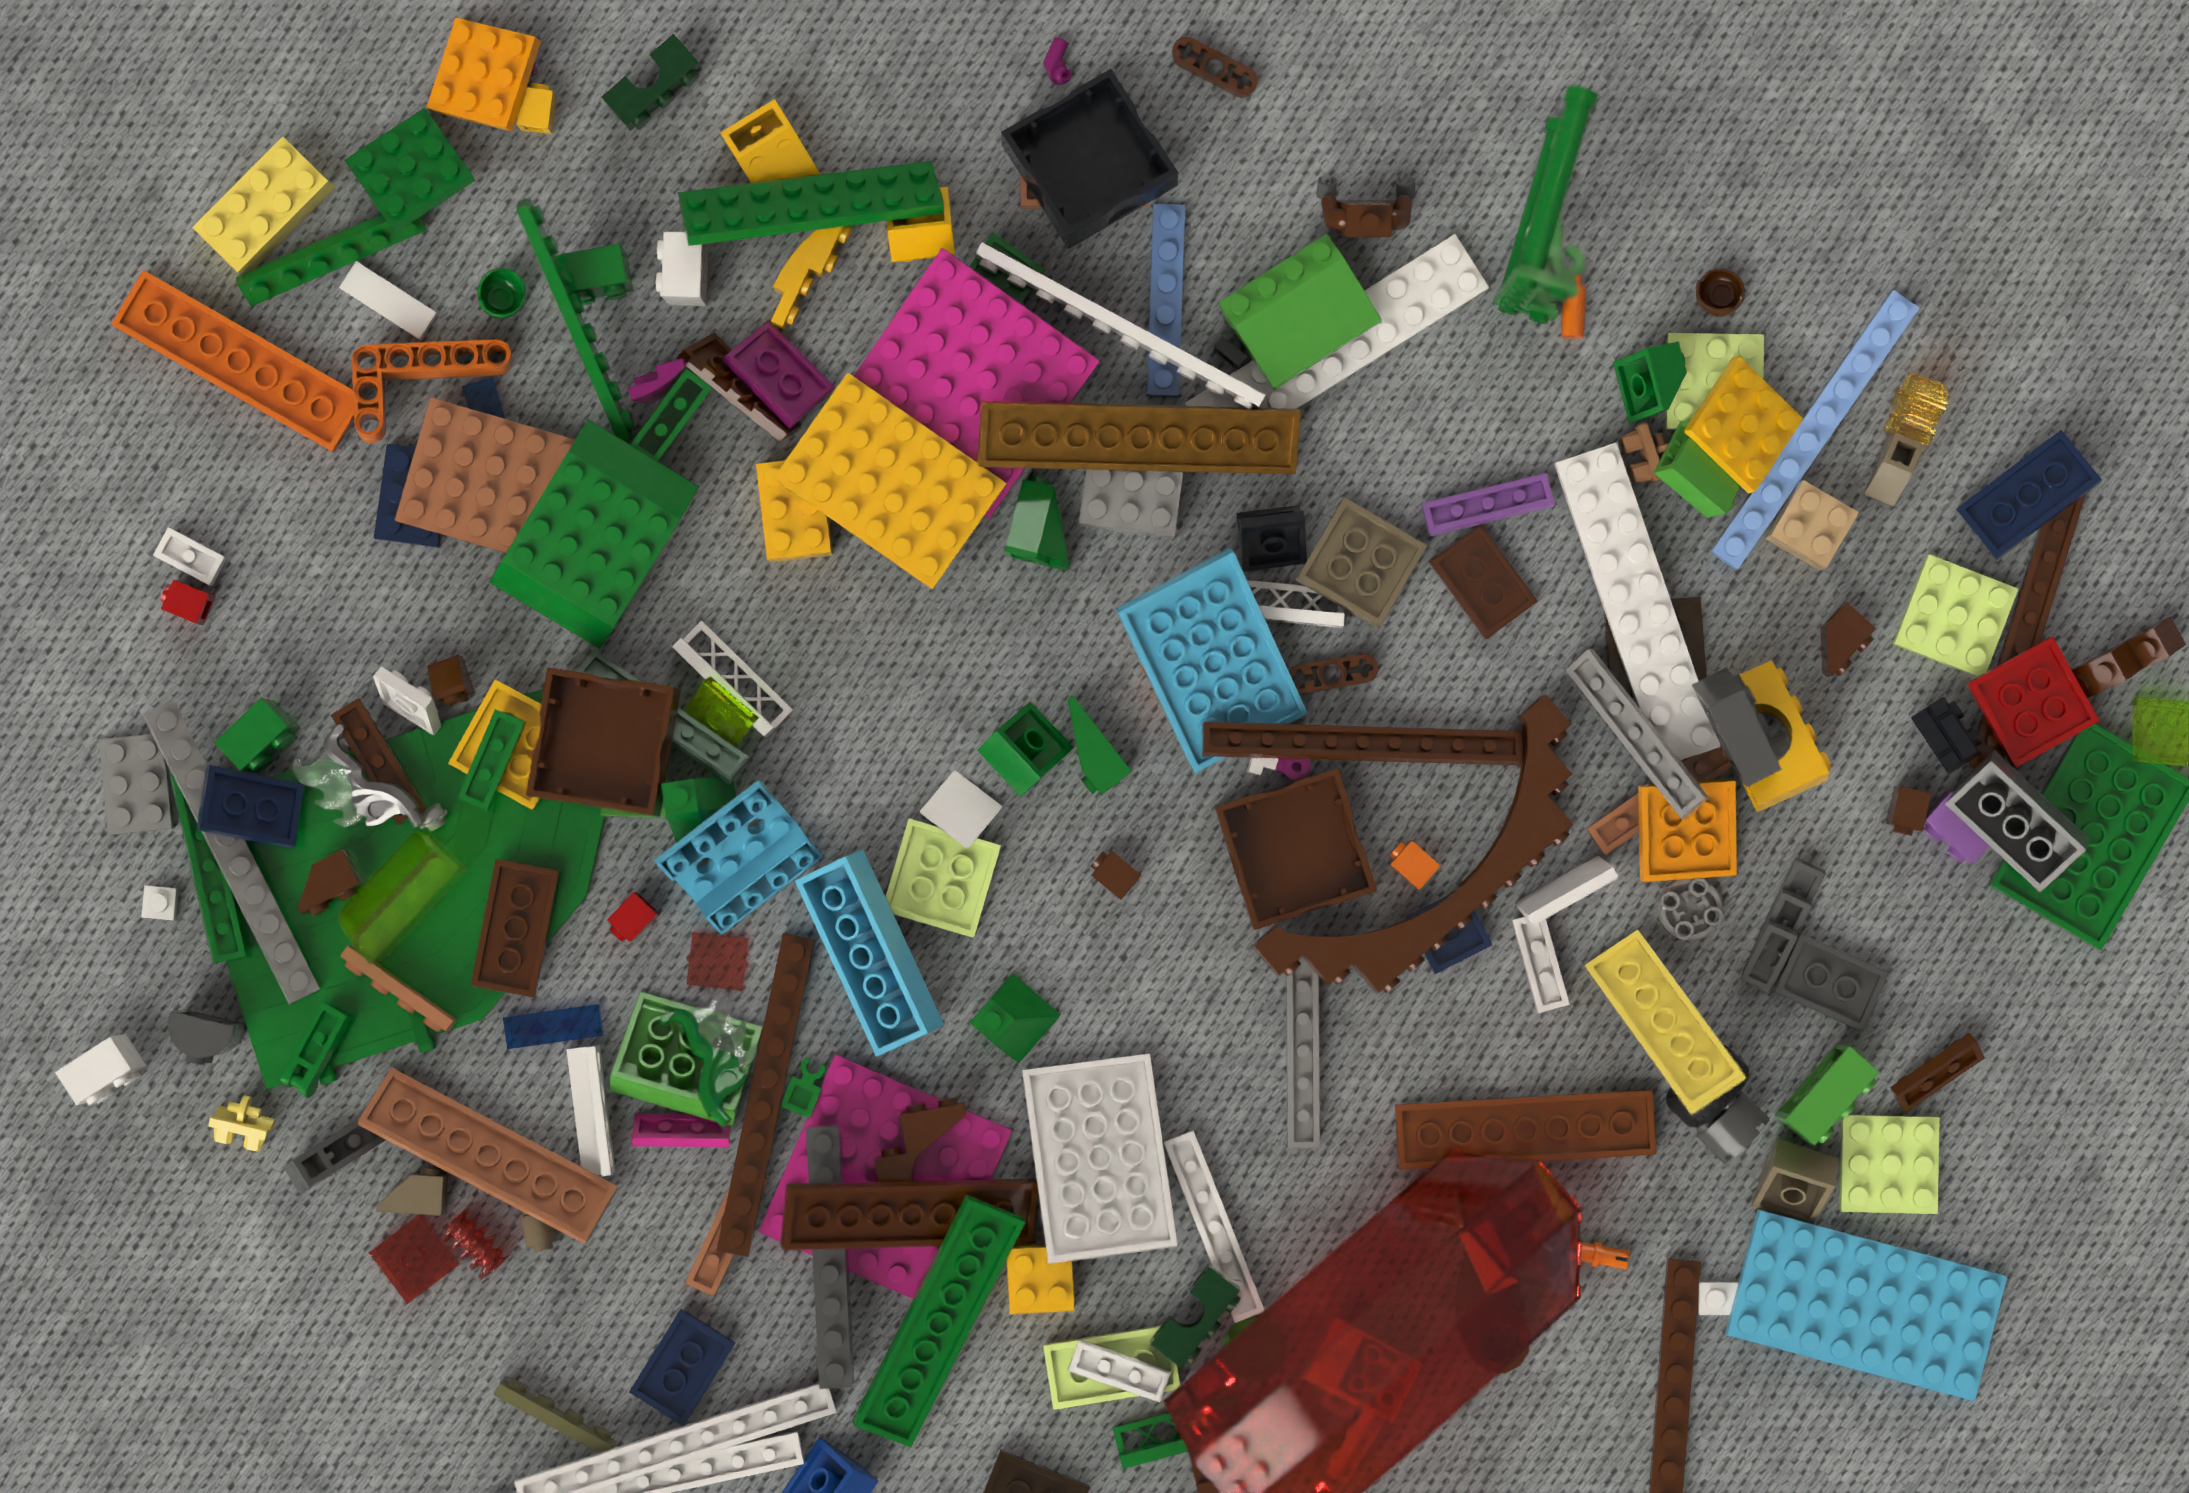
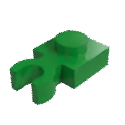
M806 1057L801 1063L802 1078L798 1079L792 1076L780 1106L810 1118L822 1088L814 1084L817 1079L824 1075L826 1065L821 1064L819 1071L812 1074L808 1071L810 1059Z

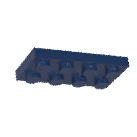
M2060 430L1957 508V512L1993 557L1998 560L2101 483L2102 479L2064 432Z

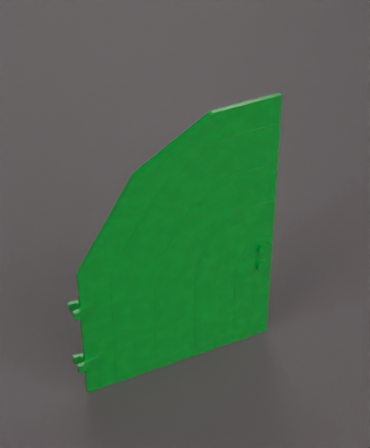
M544 689L525 694V696L541 704ZM477 710L441 721L442 726L434 736L419 728L385 739L426 807L428 808L439 803L443 810H447V815L444 817L446 823L433 831H430L428 827L421 829L419 826L414 828L410 820L397 825L393 817L382 824L367 826L365 823L367 818L352 809V787L343 770V766L335 763L330 758L270 776L304 784L295 847L291 849L245 840L320 989L291 1004L288 1003L232 893L246 957L227 961L226 963L266 1090L283 1085L280 1081L281 1075L321 1002L327 1003L352 1017L319 1079L321 1085L338 1081L334 1070L335 1067L409 1043L417 1042L420 1053L436 1049L432 1036L446 1032L443 1029L440 1032H436L423 1022L426 1017L415 1010L412 1014L397 1004L399 998L390 991L385 995L371 985L373 979L362 973L361 976H358L344 966L347 961L340 957L347 946L356 947L456 1018L457 1022L451 1030L483 1020L506 993L470 986L495 859L560 871L547 944L588 895L605 816H601V808L541 798L535 810H532L497 791L489 811L457 799L467 774L451 766L448 762ZM352 750L347 752L358 761ZM339 850H347L364 885L356 888L358 894L342 902L339 897L328 903L330 908L318 915L312 916L310 912L301 914L298 905L312 864ZM303 1066L300 1075L304 1077L308 1069Z

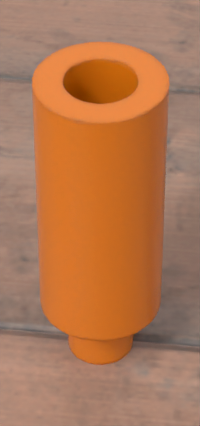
M1581 274L1574 278V280H1577L1576 286L1579 287L1575 297H1568L1567 301L1562 302L1561 338H1584L1587 287L1582 286Z

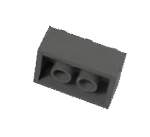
M1726 667L1692 684L1730 765L1746 787L1782 770L1777 760L1782 755L1775 741L1770 739L1767 733L1769 728L1760 712L1758 713L1754 706L1756 700L1747 685L1745 686L1739 674L1733 676Z

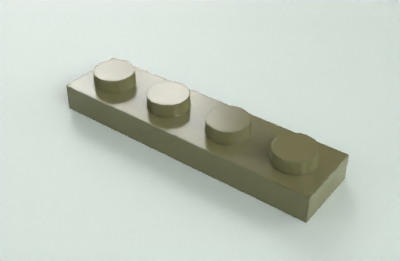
M511 1378L510 1381L504 1379L499 1383L493 1394L597 1453L613 1449L617 1442L611 1438L612 1433L598 1425H595L594 1428L583 1423L584 1418L580 1414L572 1410H567L566 1413L554 1407L556 1404L554 1400L543 1394H539L538 1397L526 1391L528 1387L524 1383Z

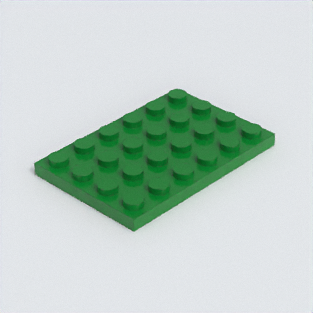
M2094 724L2073 737L2041 792L2042 795L2089 837L2087 850L2041 892L2034 888L2004 859L2000 862L1988 886L2095 949L2102 951L2189 801V779L2097 724Z

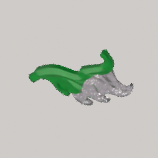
M710 987L709 993L713 995L714 999L709 1006L690 1012L685 1009H674L661 1016L660 1024L665 1026L672 1021L681 1024L693 1054L703 1059L704 1066L698 1084L699 1098L708 1117H713L723 1128L732 1120L723 1109V1102L725 1098L735 1093L744 1084L747 1075L739 1071L746 1069L752 1064L756 1057L757 1049L756 1044H752L749 1051L743 1050V1041L746 1036L745 1020H741L739 1027L733 1026L730 1022V1011L732 1008L730 998L723 990Z

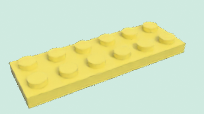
M1638 929L1585 964L1589 974L1691 1115L1746 1079L1739 1066Z

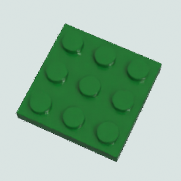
M425 108L344 160L394 233L476 181Z

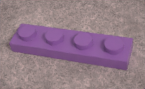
M1545 473L1422 503V511L1430 537L1554 507L1555 502L1547 474Z

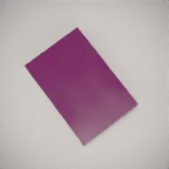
M769 320L730 351L722 360L789 429L826 399L835 389L820 371Z

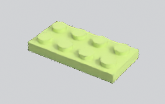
M1161 1325L1079 1338L1171 1370L1164 1392L1181 1389L1177 1365L1150 1345L1151 1338ZM1079 1339L1043 1344L1053 1410L1140 1396L1068 1371Z

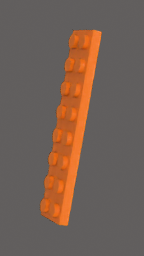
M142 270L111 323L115 328L333 453L336 452L354 421L352 389L145 270Z

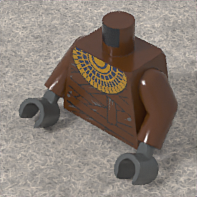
M1321 177L1318 178L1316 196L1321 199L1324 222L1329 228L1335 229L1336 233L1345 237H1392L1396 230L1405 229L1409 225L1412 199L1415 197L1414 178H1411V183L1406 185L1401 184L1400 177L1396 179L1397 200H1337L1335 198L1336 178H1331V184H1325L1321 181Z

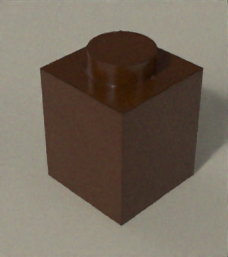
M1895 786L1885 824L1894 826L1893 832L1912 836L1913 831H1923L1932 793Z
M1113 851L1108 855L1102 852L1091 865L1095 870L1091 876L1120 900L1141 876L1140 873Z

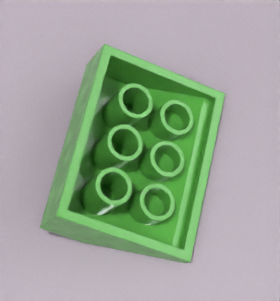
M1327 234L1218 302L1224 319L1273 390L1382 322V319L1346 260Z
M640 991L610 1075L609 1091L717 1122L713 1117H708L699 1098L698 1084L704 1066L703 1059L693 1054L681 1024L673 1021L665 1026L660 1024L662 1015L674 1009H685L695 1016L699 1025L698 1033L716 1049L736 1056L739 1061V1072H744L747 1075L741 1088L725 1098L723 1102V1109L732 1119L728 1125L733 1127L763 1027Z

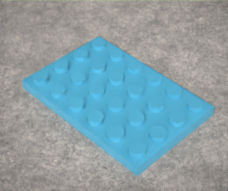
M1230 548L1115 608L1194 773L1225 758L1202 756L1203 721L1289 724L1308 714L1239 562Z

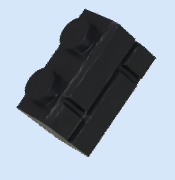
M1942 697L1913 715L1911 719L1946 772L1950 774L1981 754L1977 746L1982 744V741L1972 727L1968 730L1964 728L1960 719L1965 716L1956 702L1952 701L1948 704L1945 697Z

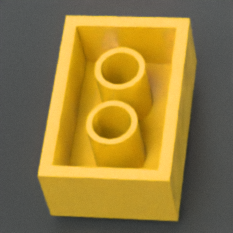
M785 461L756 464L767 560L771 563L833 555L829 517L773 479Z

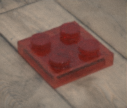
M424 1214L416 1216L369 1252L407 1304L461 1264Z

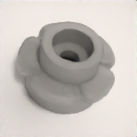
M439 803L428 807L421 812L425 823L419 827L421 829L428 827L430 831L439 828L446 823L444 817L447 815V810H443Z

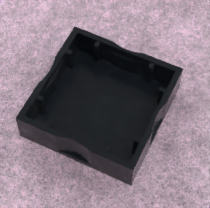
M1111 69L1074 89L1060 102L1036 111L1001 132L1002 147L1068 249L1178 186L1177 169L1156 137L1140 120L1134 103Z

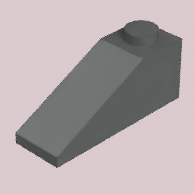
M357 1120L290 1161L284 1169L301 1195L377 1147L386 1139L359 1126Z

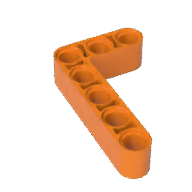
M497 339L371 344L358 347L352 354L354 424L359 437L367 443H376L382 440L386 434L385 381L505 375L510 371L513 364L510 347L506 342ZM495 352H502L506 355L505 360L501 363H493L489 360V357ZM464 353L471 354L474 357L472 362L466 365L458 363L457 358ZM434 354L441 357V361L435 366H428L424 363L429 355ZM398 356H405L409 359L407 365L400 368L393 366L392 362ZM371 357L376 359V363L372 368L364 369L360 367V362L364 358ZM368 388L378 391L376 397L371 400L361 398L362 392ZM370 419L378 421L379 424L375 430L369 432L362 429L365 421Z

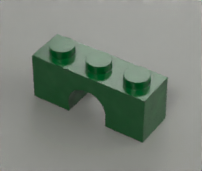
M674 34L650 54L651 59L660 70L659 78L653 86L638 88L624 76L602 96L605 104L629 131L635 127L637 129L644 127L651 120L652 116L650 114L656 108L668 106L675 99L676 95L674 93L681 86L689 87L700 76L698 72L702 68L699 62Z
M1209 1263L1189 1288V1292L1203 1305L1200 1318L1194 1323L1183 1324L1169 1315L1150 1340L1151 1346L1180 1368L1186 1362L1191 1365L1202 1350L1198 1347L1205 1337L1211 1339L1221 1326L1218 1319L1225 1310L1231 1313L1241 1299L1237 1295L1240 1292L1239 1286Z

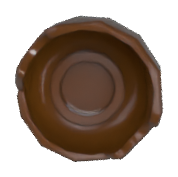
M1728 269L1709 270L1696 283V301L1703 311L1712 316H1728L1734 313L1744 301V283L1738 274Z

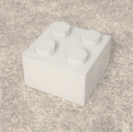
M663 231V240H658L657 258L661 260L662 272H657L656 291L660 292V296L668 305L706 306L709 243L688 246L685 232Z
M122 1034L105 1039L55 1073L76 1105L87 1103L91 1106L94 1103L99 1104L114 1094L112 1088H119L122 1085L127 1086L140 1078L141 1074L139 1071L146 1067V1064L128 1036Z

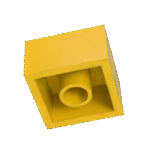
M1045 1244L1014 1245L1007 1258L1010 1314L1075 1311L1072 1261L1048 1264Z

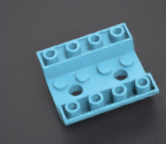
M758 780L654 861L672 882L676 881L698 905L704 917L722 935L823 858V856L766 785ZM754 819H760L757 825L748 827L749 823ZM709 858L705 865L697 866L698 862L702 859Z

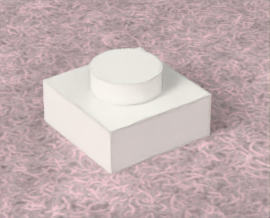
M144 885L141 917L176 920L179 888Z

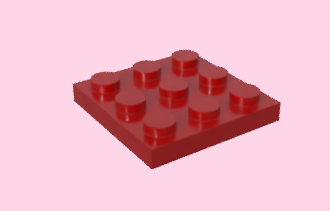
M2054 637L2041 641L1966 683L2013 768H2017L2099 722L2096 713Z

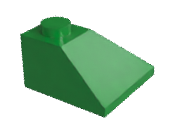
M1679 341L1649 347L1613 362L1629 424L1670 408L1687 373L1685 357L1681 352Z
M1012 973L969 1023L1017 1063H1020L1060 1017V1014Z

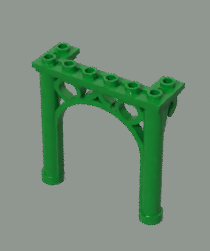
M1568 85L1563 101L1566 103L1561 119L1547 118L1544 128L1546 136L1503 283L1492 304L1499 305L1498 310L1503 313L1517 315V311L1530 315L1529 319L1531 321L1541 324H1547L1548 320L1554 321L1557 318L1559 311L1556 310L1557 304H1554V302L1557 300L1567 301L1568 297H1575L1579 287L1576 286L1577 280H1574V278L1582 272L1585 265L1583 253L1572 245L1567 247L1565 255L1572 259L1573 267L1565 268L1562 265V218H1560L1590 112L1591 109H1595L1599 97L1598 93L1588 88Z

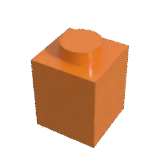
M1409 840L1406 845L1401 841L1389 854L1392 861L1388 865L1416 890H1420L1440 867L1434 859L1412 840Z

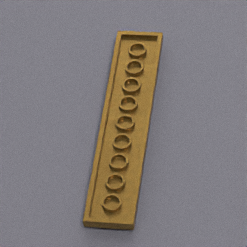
M981 400L977 464L979 467L1296 474L1301 411L1299 409L1285 408L1247 409L1244 407Z

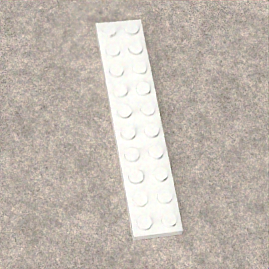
M1456 234L1365 290L1366 295L1382 319L1381 323L1282 386L1273 390L1254 361H1251L1229 376L1266 395L1260 408L1298 409L1489 289V286ZM1208 389L1185 403V406L1240 407L1233 402L1235 397L1226 392L1220 396Z
M1617 442L1556 462L1554 465L1636 705L1680 760L1721 747L1692 687V684L1698 682V678Z

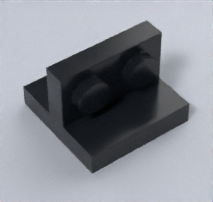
M1300 505L1236 513L1243 571L1300 565L1307 562L1306 524L1304 511H1301Z

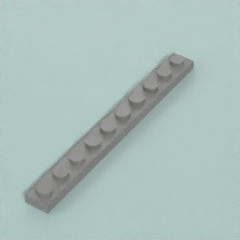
M173 700L145 713L143 717L198 823L207 765ZM201 831L288 1003L291 1004L319 990L320 988L245 840Z

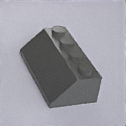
M1995 750L1970 772L1945 802L1946 806L2039 892L2045 889L2087 850L2089 837Z

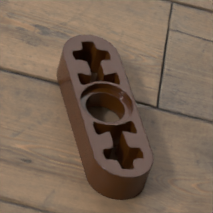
M1182 37L1174 43L1172 58L1179 67L1236 97L1246 98L1254 93L1257 86V76L1251 68L1191 37ZM1187 45L1192 46V53L1199 58L1201 51L1207 54L1202 58L1200 68L1198 69L1194 67L1197 64V60L1189 56L1186 60H1182L1181 52L1178 49H1185ZM1211 59H1218L1223 63L1224 70L1218 76L1208 74L1205 69L1206 63ZM1229 66L1235 68L1232 71V75L1238 78H1242L1243 75L1249 77L1248 83L1251 84L1250 88L1244 86L1242 90L1238 89V82L1230 77L1228 83L1223 82L1228 74Z
M1359 654L1293 666L1289 670L1290 676L1293 678L1298 670H1301L1302 674L1306 676L1313 674L1311 667H1318L1317 679L1321 686L1314 687L1315 680L1305 682L1302 689L1298 687V684L1294 683L1298 693L1305 694L1368 683L1376 677L1378 664L1372 656ZM1359 660H1364L1366 665L1371 664L1372 670L1367 672L1366 678H1362L1361 673L1350 674L1352 681H1345L1346 669L1342 662L1349 661V668L1357 667ZM1335 665L1340 669L1341 677L1338 682L1328 683L1323 679L1322 672L1326 666Z

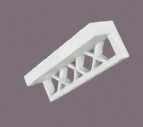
M1247 580L1250 588H1256L1252 591L1253 595L1260 589H1269L1278 599L1270 606L1258 605L1265 621L1342 628L1344 626V608L1337 605V613L1321 611L1315 602L1322 596L1319 594L1312 600L1307 593H1318L1304 585ZM1275 590H1282L1287 592L1280 597V595ZM1292 592H1301L1309 603L1302 609H1292L1283 599ZM1281 603L1284 608L1275 607V606H1276L1277 604ZM1310 606H1313L1316 611L1307 610V609H1308Z
M703 621L684 639L680 638L672 646L764 737L767 738L793 711ZM703 631L711 638V653H698L689 643ZM715 643H716L725 653H716ZM716 656H729L734 661V675H720L716 671ZM703 657H711V665ZM738 666L748 675H738ZM725 679H734V687ZM738 679H753L757 683V697H743L739 693ZM761 688L770 697H761ZM748 701H757V710ZM761 701H775L783 709L772 723L761 715Z
M600 1045L566 1049L581 1167L596 1175H612L616 1170Z

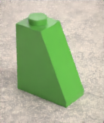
M1691 419L1680 421L1653 473L1706 518L1727 514L1734 506V498L1740 488L1739 485L1684 432Z

